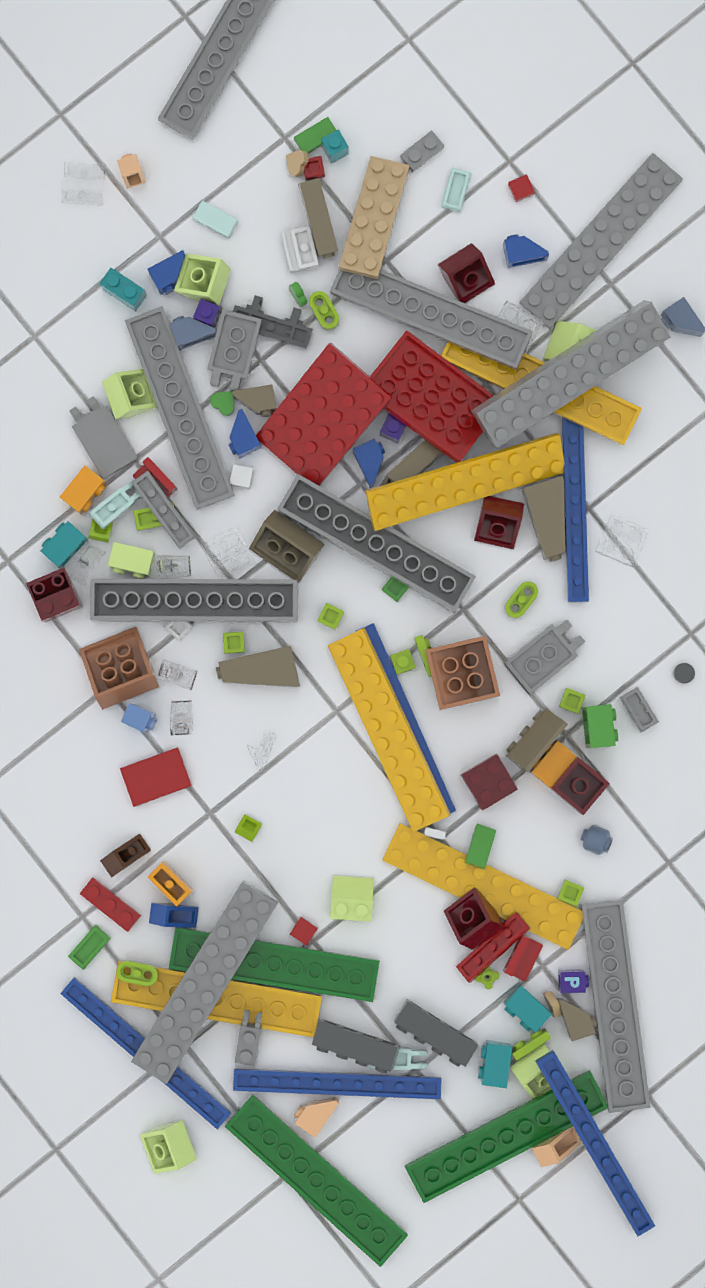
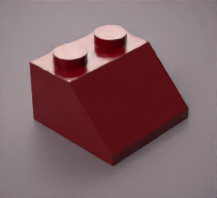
M472 243L437 264L447 285L457 300L462 303L468 302L495 285L482 252Z
M493 496L484 497L474 541L514 550L523 517L524 503Z
M475 887L444 910L445 916L459 944L471 950L504 927L495 908Z

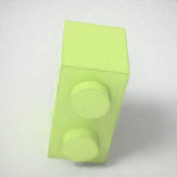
M113 542L108 566L113 568L112 572L124 575L126 571L133 573L132 577L144 579L145 576L150 577L156 553L151 550Z

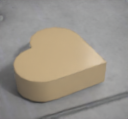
M297 150L286 155L290 175L299 177L304 173V166L309 161L306 151Z
M553 992L543 993L554 1018L561 1016L560 1003Z

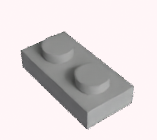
M431 130L403 152L400 158L405 164L410 165V170L414 172L444 148V144Z

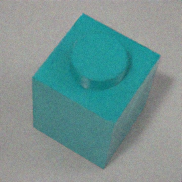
M339 129L321 139V147L331 164L349 154V146Z

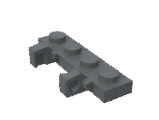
M256 295L252 305L247 304L246 308L234 306L233 312L262 319L259 335L307 349L313 329L303 326V321L300 320L301 309L293 307L290 319L285 318V320L266 315L264 311L260 310L263 297Z

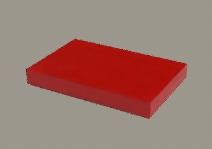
M178 747L120 768L133 807L192 786Z

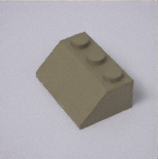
M274 509L263 522L249 549L299 583L325 544Z
M548 709L544 711L539 710L532 718L534 723L530 727L526 725L520 732L521 738L517 743L513 741L506 749L508 752L506 757L524 772H529L568 725Z

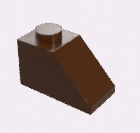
M138 834L109 853L100 862L112 878L146 855L151 849L141 834Z

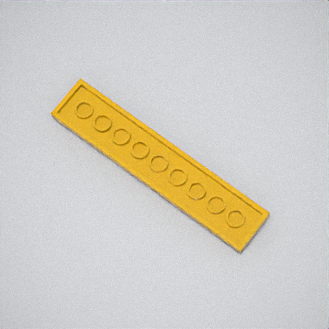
M447 342L441 354L443 358L454 366L502 389L509 387L545 364V362L524 353L517 370L449 342ZM594 386L553 413L624 446L642 408Z
M558 433L550 434L366 490L365 494L372 527L377 531L563 474L565 463L560 435Z
M365 628L327 645L412 831L415 832L449 817L451 814Z
M399 823L382 859L383 861L459 898L475 887L495 908L499 917L507 920L515 912H518L531 927L528 931L569 950L583 920L582 910L489 865H486V868L483 870L466 864V854L418 831L413 832L410 827Z
M119 960L117 963V967L123 961ZM125 967L124 972L131 974V968ZM156 967L159 974L158 979L151 986L123 982L116 973L111 1002L163 1011L186 972ZM150 971L145 972L144 975L146 978L152 977V973ZM230 980L207 1019L241 1025L244 1011L250 1010L248 1023L256 1024V1015L258 1012H262L261 1029L314 1038L322 995Z

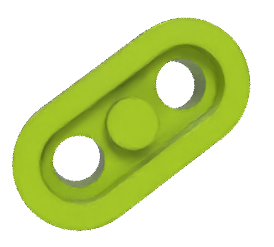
M314 292L309 298V305L320 326L325 330L335 329L339 324V315L325 292ZM322 300L323 304L321 306H317L316 301ZM326 318H332L333 322L326 323Z
M526 581L517 588L505 605V612L509 617L519 618L526 612L538 596L536 584ZM524 589H530L531 595L526 596ZM512 605H517L519 610L513 612L511 609Z
M130 960L121 962L116 970L117 976L121 981L143 986L153 985L159 975L155 966ZM125 967L131 968V974L124 972ZM146 971H150L152 973L151 978L145 977L144 974Z

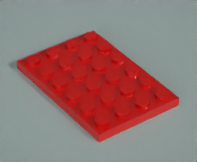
M406 330L370 376L393 396L383 409L455 463L461 462L483 432L471 410L494 395Z
M329 343L259 430L256 437L296 474L320 486L393 396L336 346Z

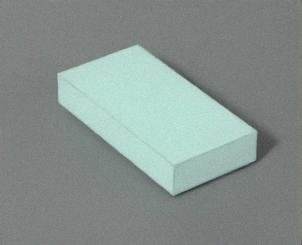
M452 167L441 208L461 212L471 172Z
M203 200L193 216L194 221L226 238L230 237L238 222V219Z

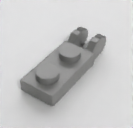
M245 1010L243 1022H241L235 1063L255 1066L262 1028V1012L257 1013L255 1018L256 1024L248 1023L250 1010Z

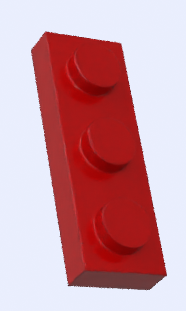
M94 877L91 878L80 892L81 896L127 932H129L141 916V914Z

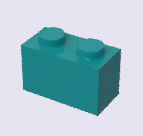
M111 267L100 282L103 291L134 311H137L147 296L145 289Z
M69 521L61 523L55 530L57 533L52 538H47L41 545L43 548L40 550L60 569L89 540Z
M521 984L503 1001L506 1005L504 1010L513 1018L515 1015L522 1020L520 1025L528 1032L532 1029L536 1033L552 1015Z
M486 1040V1046L482 1045L480 1057L484 1058L483 1066H479L478 1079H481L482 1085L507 1089L512 1054L511 1044Z

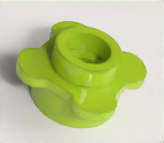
M489 966L475 980L476 982H481L486 989H491L494 981L498 980L500 975L497 971L490 969Z

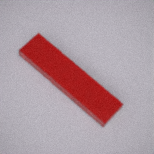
M515 912L503 923V928L482 942L456 966L468 983L476 979L531 929L518 912Z

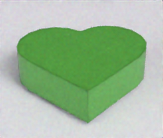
M294 282L289 285V291L300 307L306 305L307 299L299 283Z
M232 391L218 392L211 396L210 403L213 408L219 409L220 413L224 416L233 414L234 398Z

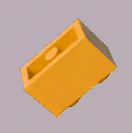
M84 465L60 495V498L78 513H87L93 505V499L96 496H101L105 491L106 482Z
M555 741L545 751L544 756L534 764L533 769L530 771L548 788H551L577 757L559 741Z
M165 861L148 876L155 886L176 907L193 891Z

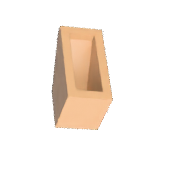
M126 154L117 160L127 189L146 183L136 154Z
M333 1097L307 1102L304 1107L300 1105L294 1114L296 1117L295 1124L316 1138L339 1104V1099Z
M571 1127L534 1146L532 1150L540 1166L545 1167L560 1163L582 1143L574 1127Z

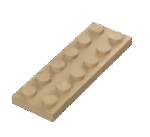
M374 156L370 157L339 263V270L374 279L379 278L410 165Z

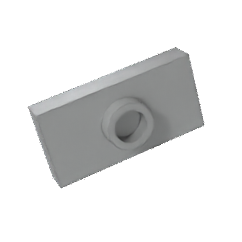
M638 687L619 697L640 733L659 722Z

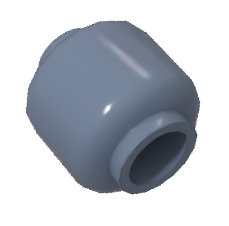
M592 825L588 830L584 829L580 840L583 841V848L596 855H602L604 852L607 853L609 851L613 838L610 837L611 835L608 830Z

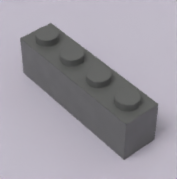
M406 999L394 1019L398 1030L405 1034L409 1031L415 1035L414 1039L423 1045L425 1042L432 1046V1051L440 1056L443 1053L449 1056V1061L458 1067L460 1065L466 1067L479 1046L476 1041Z
M325 1019L319 1020L312 1045L317 1046L316 1050L324 1053L332 1051L336 1053V1057L348 1060V1057L355 1059L356 1064L365 1067L368 1064L375 1066V1070L381 1073L391 1072L394 1069L401 1045Z

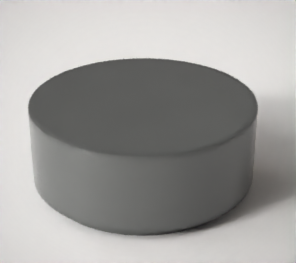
M681 663L675 667L673 675L677 682L685 684L694 679L695 670L692 665Z

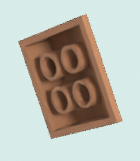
M137 627L79 649L95 699L102 710L159 687Z
M486 636L426 649L440 710L500 696Z

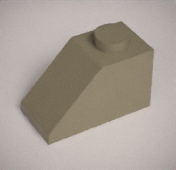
M272 384L232 391L234 399L256 415L269 417L277 409Z
M563 998L557 999L560 1003L562 1017L571 1041L596 1034L594 1028L597 1027L593 1015L590 1016L586 1010Z

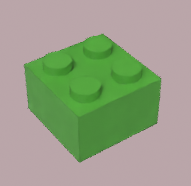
M611 704L582 707L586 748L616 746L618 730L614 729L613 721H616L615 708H612Z

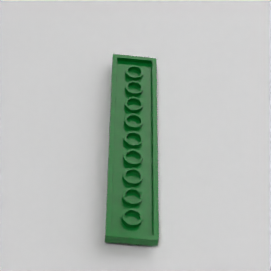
M175 927L169 969L187 972L211 932ZM255 940L232 979L373 1002L380 960Z
M590 1070L571 1079L591 1116L609 1108ZM551 1089L406 1164L405 1168L423 1203H426L573 1127Z
M254 1094L250 1096L225 1125V1128L378 1266L381 1267L408 1236L405 1230Z

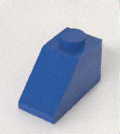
M510 235L503 242L507 268L546 261L549 257V252L526 236Z
M183 250L147 269L160 295L163 293L167 295L174 291L185 258Z
M243 409L238 410L229 437L231 443L228 446L232 454H237L240 459L260 449L261 445Z
M375 438L353 448V454L369 488L374 487L383 462V454L385 453L381 442L377 443Z
M151 903L149 923L163 927L196 928L199 907L178 905L176 907L170 903Z

